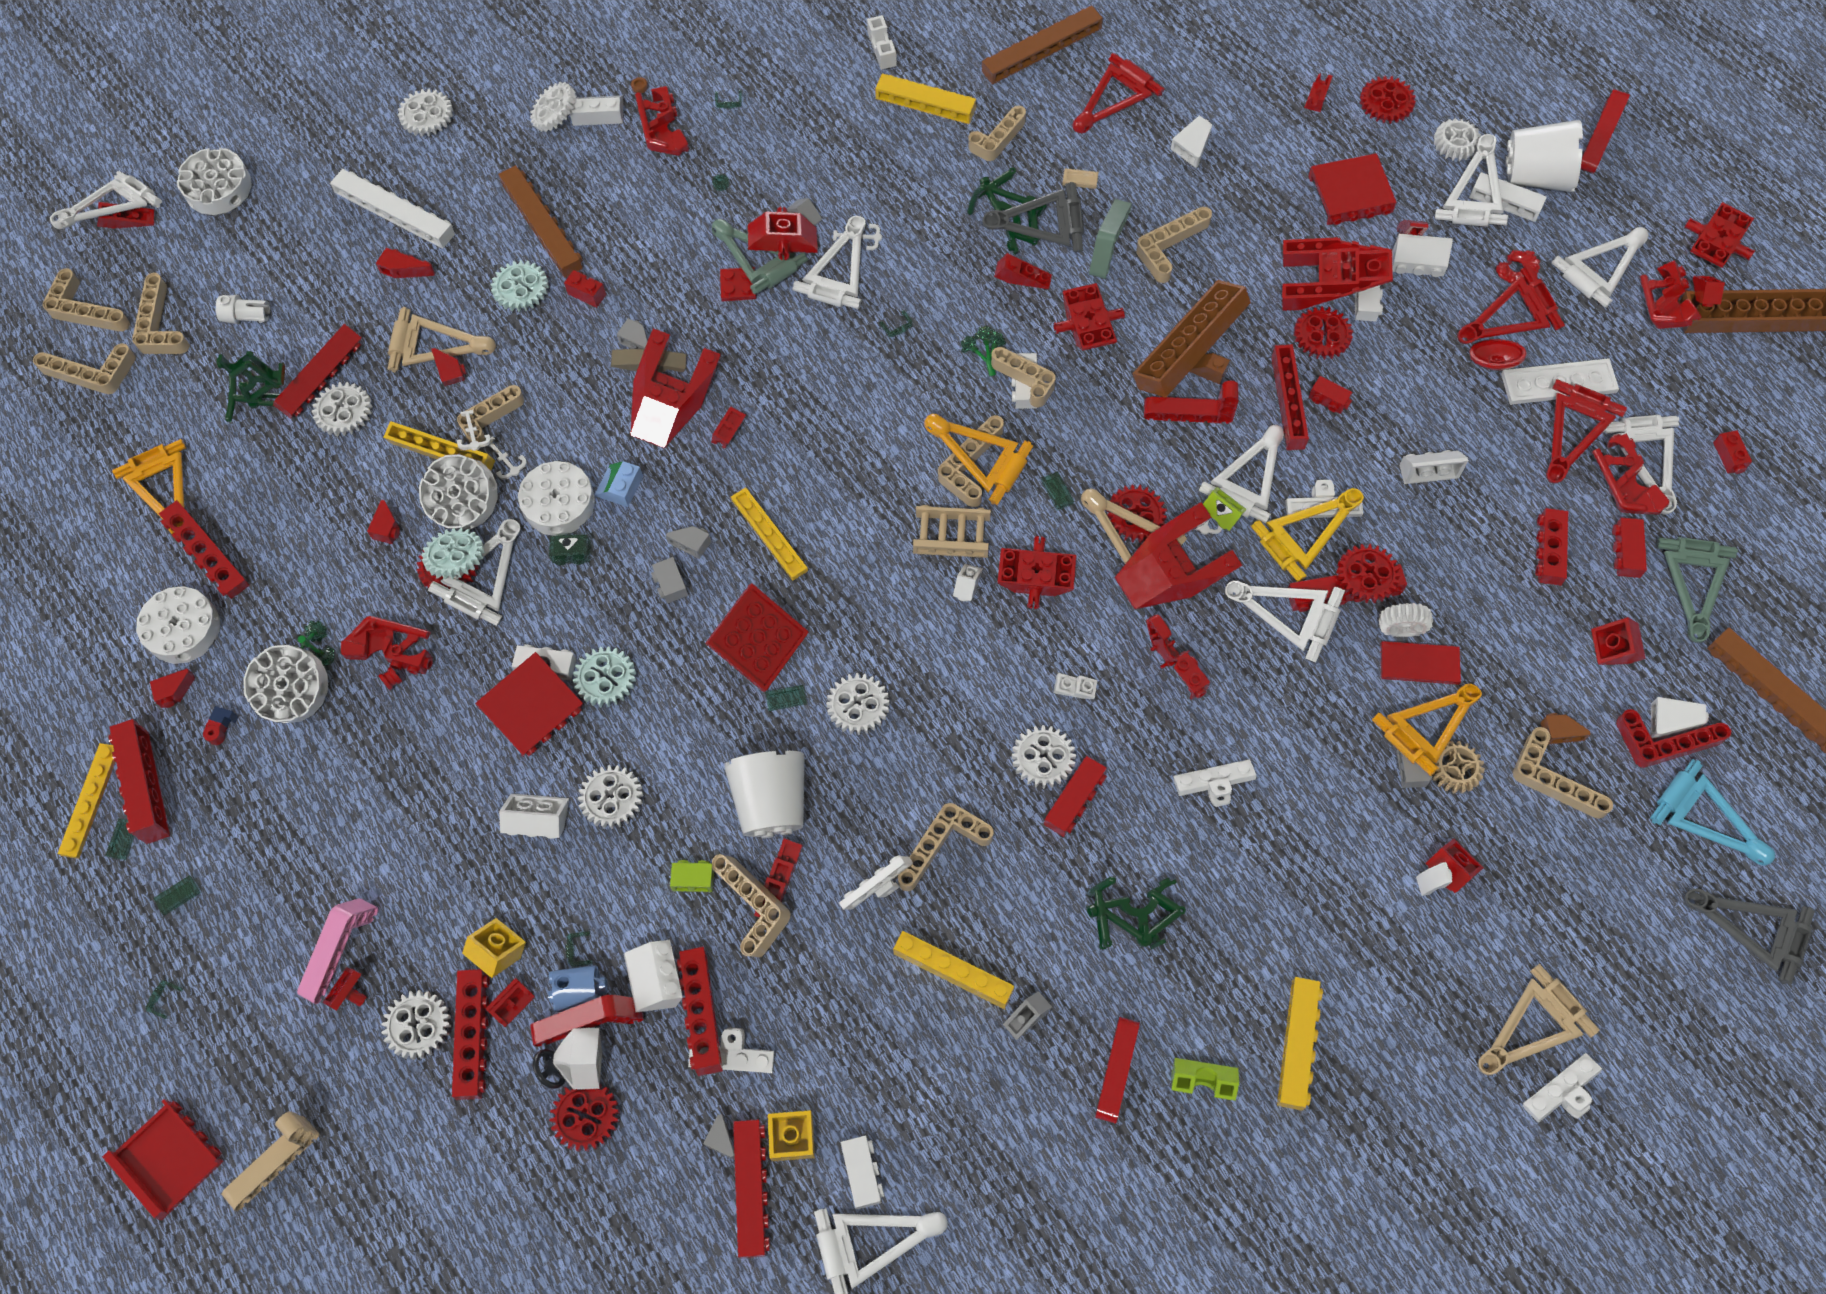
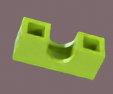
M1174 1058L1171 1090L1193 1094L1195 1086L1203 1085L1213 1090L1215 1098L1236 1101L1239 1087V1071L1235 1067Z

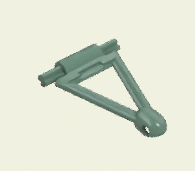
M716 219L712 224V233L718 239L725 242L751 281L752 285L750 288L754 294L759 293L765 288L771 289L797 271V267L808 261L804 252L794 257V253L789 252L787 260H784V255H782L783 260H780L777 256L754 271L733 240L735 237L748 243V234L733 228L732 225L723 219ZM769 251L773 254L778 255V251Z
M1678 537L1676 540L1658 538L1656 543L1658 549L1673 550L1665 551L1664 555L1688 621V637L1694 643L1704 642L1710 635L1709 618L1730 559L1727 558L1735 559L1738 549L1736 547L1721 546L1719 542L1683 537ZM1678 563L1716 568L1700 614L1695 613Z

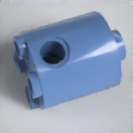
M596 965L549 972V982L552 984V991H549L550 1004L553 1003L554 1012H563L599 998L608 992L606 977H600Z

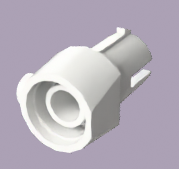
M223 295L217 298L216 315L221 322L240 324V320L262 323L269 319V317H265V314H270L268 301L243 300L239 295Z

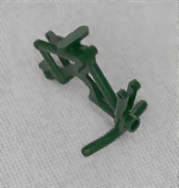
M1011 167L991 182L989 177H983L979 180L980 186L974 191L970 199L967 213L969 215L974 213L977 200L984 195L988 197L995 210L1001 211L1013 207L1004 201H997L994 194L1022 204L1036 198L1033 196L1023 197L998 188L1013 178L1016 169ZM1046 205L1027 211L1029 227L1039 229L1037 217L1042 216ZM1022 214L1012 217L1013 223L1020 224V215ZM1006 230L1009 240L1007 241L1008 251H1013L1014 255L1019 252L1015 238L1030 243L1032 246L1037 245L1040 240Z
M247 351L243 357L233 364L222 354H219L216 359L218 368H225L229 373L226 422L232 421L236 402L248 403L250 408L253 409L258 406H273L274 401H263L262 398L276 399L280 395V393L267 392L272 388L278 389L284 385V363H279L278 370L274 371L256 357L252 351ZM247 368H251L259 375H254L252 372L247 370ZM240 374L249 380L248 382L241 381L238 383L242 395L236 394V377ZM257 382L265 383L264 386L250 394L249 391L256 386Z
M1114 876L1108 877L1087 891L1088 897L1095 896V903L1087 906L1086 911L1089 917H1097L1099 949L1101 950L1112 946L1108 920L1134 936L1139 946L1147 947L1150 945L1152 950L1166 943L1165 939L1160 940L1158 933L1186 912L1185 907L1178 905L1161 893L1165 888L1177 883L1176 879L1171 881L1169 877L1158 882L1160 886L1147 892L1146 895L1149 898L1147 906L1140 909L1133 908L1129 904V897L1107 901L1103 899L1102 890L1116 883ZM1157 905L1170 912L1149 929L1148 915L1155 910ZM1119 907L1124 913L1137 917L1138 929L1108 909Z

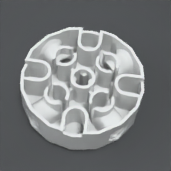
M209 148L200 150L189 156L178 171L177 187L190 207L201 214L217 215L230 212L240 206L248 197L252 186L251 176L242 160L236 153L225 148H219V150H210Z
M460 454L445 455L432 462L427 468L428 471L425 473L424 478L421 479L419 485V499L425 514L431 520L449 529L455 528V530L463 528V530H467L483 524L493 513L498 499L497 483L492 472L482 462Z
M553 461L539 465L527 474L521 482L518 492L520 509L525 519L533 528L545 535L560 536L573 533L593 514L595 496L590 480L581 468L569 462Z
M185 586L172 587L157 592L143 605L137 617L136 632L141 644L158 659L172 664L187 663L203 656L209 650V647L213 644L214 639L216 640L220 632V617L215 606L198 590Z
M290 645L271 646L265 649L264 652L260 653L249 663L243 679L244 695L247 701L250 702L251 707L260 717L274 722H301L314 715L322 706L328 691V676L322 662L312 652Z

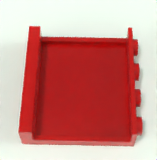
M1377 153L1314 165L1310 168L1308 177L1310 182H1315L1328 215L1327 225H1339L1346 221L1354 222L1361 218L1369 219L1376 215H1388L1394 211L1397 202Z
M535 652L480 698L475 705L524 757L525 755L531 756L537 751L536 746L540 742L546 743L552 737L551 733L555 729L561 730L567 724L566 720L570 716L576 717L582 711L583 703Z
M165 1099L161 1101L165 1106L115 1152L108 1150L102 1156L152 1217L163 1220L224 1162L219 1157L222 1154L220 1150L206 1142L209 1139L206 1134L201 1130L197 1131L193 1127L195 1122L188 1115L184 1117L180 1112L182 1107L174 1100L170 1102Z

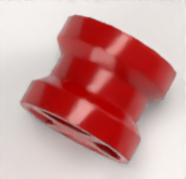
M389 667L386 673L378 675L389 691L393 689L395 684L402 682L392 667Z

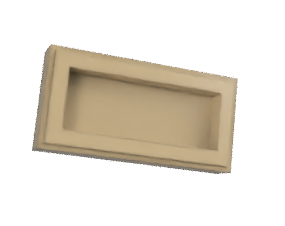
M1065 168L1063 185L1074 182L1076 187L1096 189L1098 172Z

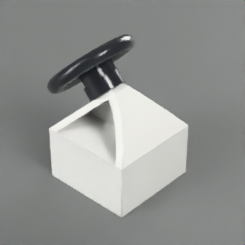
M573 1028L556 1052L549 1049L539 1050L534 1055L532 1062L534 1074L539 1082L551 1089L562 1087L566 1080L573 1089H599L602 1063L599 1028ZM541 1057L543 1058L545 1064L544 1071L542 1073L539 1068V1060ZM549 1075H555L560 1080L558 1082H550L546 1078Z

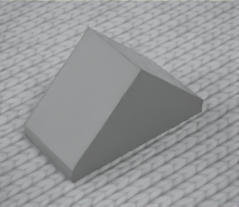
M809 198L798 199L787 208L788 213H801L814 226L822 220V217Z
M720 1114L717 1115L703 1144L733 1160L735 1159L734 1148L725 1119Z

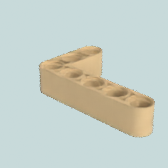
M1200 207L1138 239L1136 253L1158 282H1168L1172 272V264L1162 250L1208 228L1212 217L1211 209Z
M64 268L58 272L43 301L44 309L52 318L114 331H125L129 328L130 321L119 309L73 301L72 299L80 285L79 279L71 269Z
M150 273L145 278L132 341L143 354H182L189 350L190 344L181 332L158 331L167 292V285L158 273Z
M121 343L113 348L100 370L43 352L34 356L33 363L45 375L104 394H113L119 388L136 357L126 344Z
M991 416L977 430L1001 437L1004 426L1003 419L1000 416ZM968 438L960 447L975 462L992 444ZM952 453L938 467V480L970 507H977L982 501V490L963 474L967 468L962 463H955L961 461Z
M1543 727L1535 728L1528 736L1513 770L1514 779L1594 818L1600 819L1605 817L1613 809V802L1610 798L1539 765L1550 740V733ZM1535 736H1538L1542 742L1538 741ZM1528 752L1532 753L1535 758L1530 757ZM1521 769L1526 770L1528 775L1522 773ZM1540 778L1545 779L1547 784L1541 782ZM1559 786L1562 787V788H1564L1565 791H1566V793H1565V792H1562V791L1559 789ZM1578 795H1579V796H1582V797L1584 798L1585 802H1584V801H1581V800L1578 798ZM1597 804L1601 805L1604 811L1599 809Z
M953 803L945 804L910 856L912 862L920 860L923 862V865L915 867L912 864L898 875L899 887L904 891H911L916 887L953 829L981 846H988L993 840L992 827ZM951 811L955 813V816L948 818L945 814ZM964 822H970L972 823V826L970 828H965L962 826V824ZM936 828H943L945 832L937 834L934 830ZM987 832L990 836L988 838H981L979 834ZM932 844L934 848L928 851L924 849V846ZM904 877H911L913 879L909 884L902 882Z
M721 854L716 855L712 860L713 870L761 915L741 942L740 950L745 956L762 957L789 922L790 911L735 858Z
M291 1111L283 1114L275 1123V1126L283 1135L223 1190L221 1195L234 1211L241 1210L244 1207L243 1204L249 1203L261 1191L263 1186L265 1188L279 1175L278 1172L280 1170L282 1172L296 1159V1155L299 1156L313 1143V1139L316 1140L319 1137L318 1131L305 1117Z

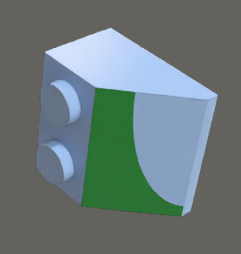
M624 461L610 464L595 496L629 507L643 478L640 467Z

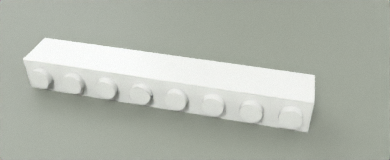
M342 169L330 182L336 194L442 249L455 235L453 226L449 221L438 218L434 213L424 211L420 206L412 205L408 200L397 197L393 192L385 191L379 185L375 186L367 179L358 177L352 171L348 172Z

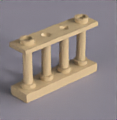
M929 505L916 506V517L921 518L920 539H913V554L988 558L989 543L983 542L984 521H990L991 510L984 508L931 507ZM929 518L940 519L938 540L927 539ZM947 519L958 520L957 541L946 540ZM966 520L977 521L976 542L964 541Z

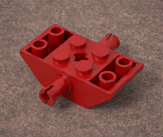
M1723 202L1708 224L1703 225L1690 218L1684 228L1698 234L1699 237L1690 252L1721 268L1724 267L1731 254L1734 253L1749 261L1755 250L1741 244L1740 240L1754 218Z
M779 207L777 212H764L748 224V250L778 251V258L780 260H783L782 255H784V260H787L789 252L817 253V228L801 213H788L785 207H783L782 212V207Z
M1097 283L1063 290L1067 320L1053 323L1055 334L1071 330L1076 346L1082 351L1117 343L1110 321L1125 318L1122 307L1108 311L1105 308Z
M1039 536L1034 537L1033 551L1001 548L997 584L1014 593L1029 594L1027 607L1032 609L1033 602H1035L1034 609L1040 607V595L1057 596L1074 589L1076 555L1044 552L1046 538L1041 536L1040 543Z

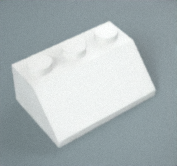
M623 95L575 98L576 103L572 104L574 108L570 110L573 126L623 123Z
M1399 234L1392 250L1393 272L1398 274L1432 275L1433 277L1444 276L1449 263L1453 238Z
M1451 450L1440 453L1427 452L1422 455H1406L1400 463L1404 484L1457 479L1468 463V457L1460 451Z
M510 794L499 811L500 833H507L508 835L520 834L529 837L544 836L550 839L559 838L565 827L569 798Z
M670 940L649 942L624 953L635 1011L643 1012L675 1008L683 997Z

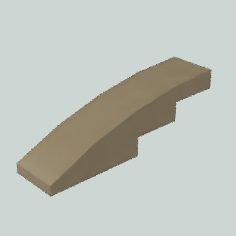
M644 349L612 350L611 367L637 372ZM666 351L658 372H665L666 369L684 372L686 368V354Z

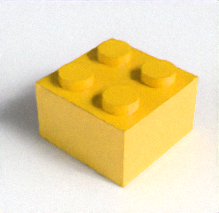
M495 918L467 937L462 954L493 978L521 959L526 941Z
M811 1110L768 1114L769 1157L771 1161L815 1158L813 1114Z

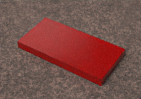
M1387 641L1380 643L1381 679L1456 685L1461 683L1460 647Z

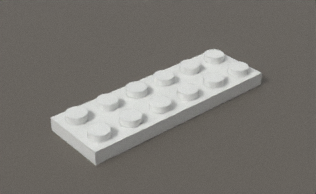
M1610 359L1503 370L1501 373L1510 405L1556 400V393H1561L1552 389L1556 379L1573 386L1576 383L1601 394L1617 393L1619 390Z

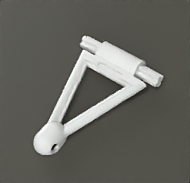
M1485 134L1479 138L1477 152L1443 206L1444 209L1448 210L1437 209L1436 220L1452 221V224L1488 227L1489 224L1507 225L1508 215H1502L1504 211L1494 154L1496 148V137L1494 135ZM1486 159L1493 203L1457 200L1481 160Z
M117 171V175L114 176L115 179L73 207L54 212L50 217V221L55 228L65 229L74 225L77 221L145 207L147 203L159 208L162 200L155 196L152 189L133 176H127ZM112 190L130 201L124 204L79 213ZM55 215L59 216L57 221L53 219Z
M853 216L848 220L845 232L802 279L806 283L794 281L793 291L807 294L810 299L842 307L845 305L855 309L860 308L862 300L855 297H858L861 236L865 228V219L863 217ZM849 239L853 240L850 285L818 276Z
M1637 227L1626 236L1568 256L1565 260L1557 256L1552 261V264L1564 273L1563 278L1587 298L1591 299L1593 297L1602 306L1608 307L1613 301L1609 297L1637 249L1647 241L1649 233L1645 228ZM1623 245L1628 248L1608 283L1582 262V260Z
M1648 415L1622 418L1619 422H1612L1603 432L1621 435L1627 433L1629 439L1632 438L1634 442L1664 439L1662 487L1659 488L1669 499L1670 503L1661 514L1667 515L1672 513L1677 506V500L1672 491L1674 428L1667 427L1679 426V417ZM1621 448L1625 456H1627L1628 453L1626 452V450L1624 448ZM1643 465L1638 475L1646 487L1657 485Z
M1279 425L1270 426L1257 443L1211 481V484L1203 482L1199 491L1209 496L1218 487L1247 509L1242 516L1246 518L1251 516L1266 523L1271 514L1264 510L1268 509L1277 449L1284 435L1282 427ZM1262 449H1266L1268 453L1260 496L1227 480Z
M513 519L505 520L498 529L497 534L484 544L483 549L485 553L482 554L483 557L500 543L503 544L492 597L458 580V575H455L454 579L448 576L445 580H441L443 584L451 587L450 589L433 581L428 591L443 598L444 603L477 620L482 618L497 626L502 616L487 609L486 606L499 611L512 546L520 531V524Z
M1231 581L1227 584L1225 593L1230 599L1246 605L1302 651L1305 650L1309 639L1312 640L1305 658L1316 662L1323 645H1327L1341 611L1338 608L1345 590L1334 587L1327 604L1324 603L1328 594L1327 590L1249 586L1239 581ZM1253 596L1314 599L1301 633L1297 635L1252 598Z
M827 1208L814 1212L819 1234L816 1237L827 1280L831 1279L834 1294H848L844 1275L848 1274L850 1285L853 1289L924 1239L942 1234L948 1226V1220L941 1212L929 1213L923 1216L833 1214L836 1229H832ZM847 1225L916 1227L915 1233L858 1271Z

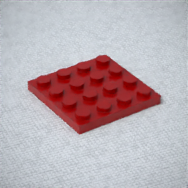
M751 583L705 644L761 691L765 692L809 631Z

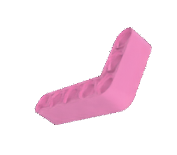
M358 898L337 904L332 908L297 991L299 996L314 1004H318L322 1000L320 998L326 994L352 929L371 923L374 920L373 916H376L378 913V907Z

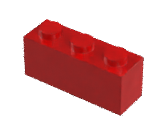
M1620 518L1612 529V534L1615 536L1613 551L1616 552L1614 569H1617V576L1641 578L1647 571L1644 520Z

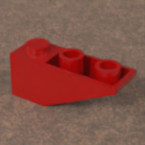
M387 247L376 262L380 273L393 278L435 275L433 267L428 261L418 260L412 255H405L396 249L392 250Z
M1007 253L997 262L994 277L1010 284L1049 289L1052 274Z

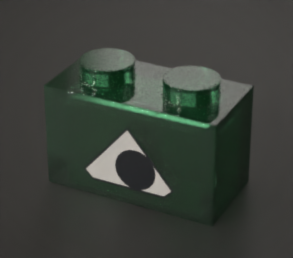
M588 535L550 536L549 557L552 564L565 565L566 563L582 565L584 562H590V540Z

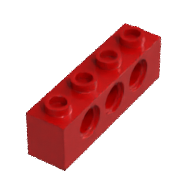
M1545 508L1543 513L1539 514L1537 518V526H1540V531H1538L1536 541L1539 542L1536 559H1539V564L1536 566L1535 575L1538 576V583L1561 586L1567 579L1568 511Z

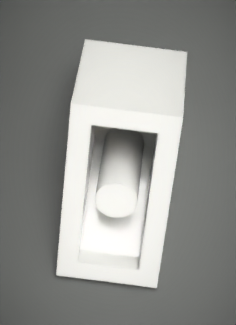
M964 564L957 575L953 596L958 597L961 601H971L975 595L983 569Z

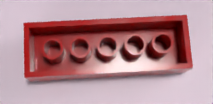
M134 719L110 726L111 734H109V740L114 748L112 756L117 763L116 776L121 783L119 792L122 798H124L123 811L128 818L126 823L128 832L146 844L170 837L149 732Z

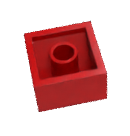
M1629 617L1591 629L1598 665L1631 664L1646 659L1639 623Z
M1455 839L1444 845L1425 863L1428 869L1444 862L1447 863L1448 868L1452 872V883L1446 886V888L1455 894L1484 868Z

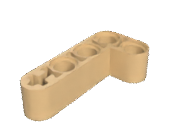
M1014 106L989 136L979 131L971 132L968 140L969 151L986 161L995 160L1025 125V108L1023 106Z
M997 347L992 351V367L1031 387L1030 404L1033 407H1042L1054 391L1055 374L1005 348Z
M511 385L466 410H473L474 413L470 416L472 427L477 428V431H473L474 436H477L475 437L476 441H486L482 431L483 427L523 405L525 399L518 386ZM460 414L457 417L458 424L471 443L470 432L466 433L465 429L469 428L468 424H466V416L463 417Z

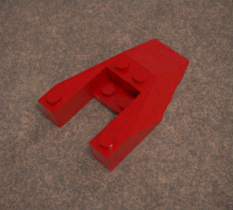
M1338 237L1283 240V267L1319 265V282L1287 283L1282 285L1283 311L1303 310L1393 281L1392 249L1370 245V247L1364 246L1356 241H1352V243L1342 241Z
M653 328L633 380L630 436L665 448L685 424L691 420L694 414L701 409L720 363L721 354L704 348L690 382L686 383L658 372L669 346L670 334Z
M1202 502L1152 532L1114 577L1135 610L1192 598L1242 566L1234 551L1230 550L1201 569L1196 570L1177 540L1212 518Z

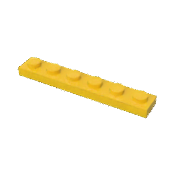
M745 487L731 496V501L793 581L808 571L807 566L748 489Z
M99 743L57 853L60 856L80 858L115 765L112 752H114L113 745Z

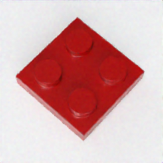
M742 268L720 269L722 302L756 299V294L750 288L752 283Z

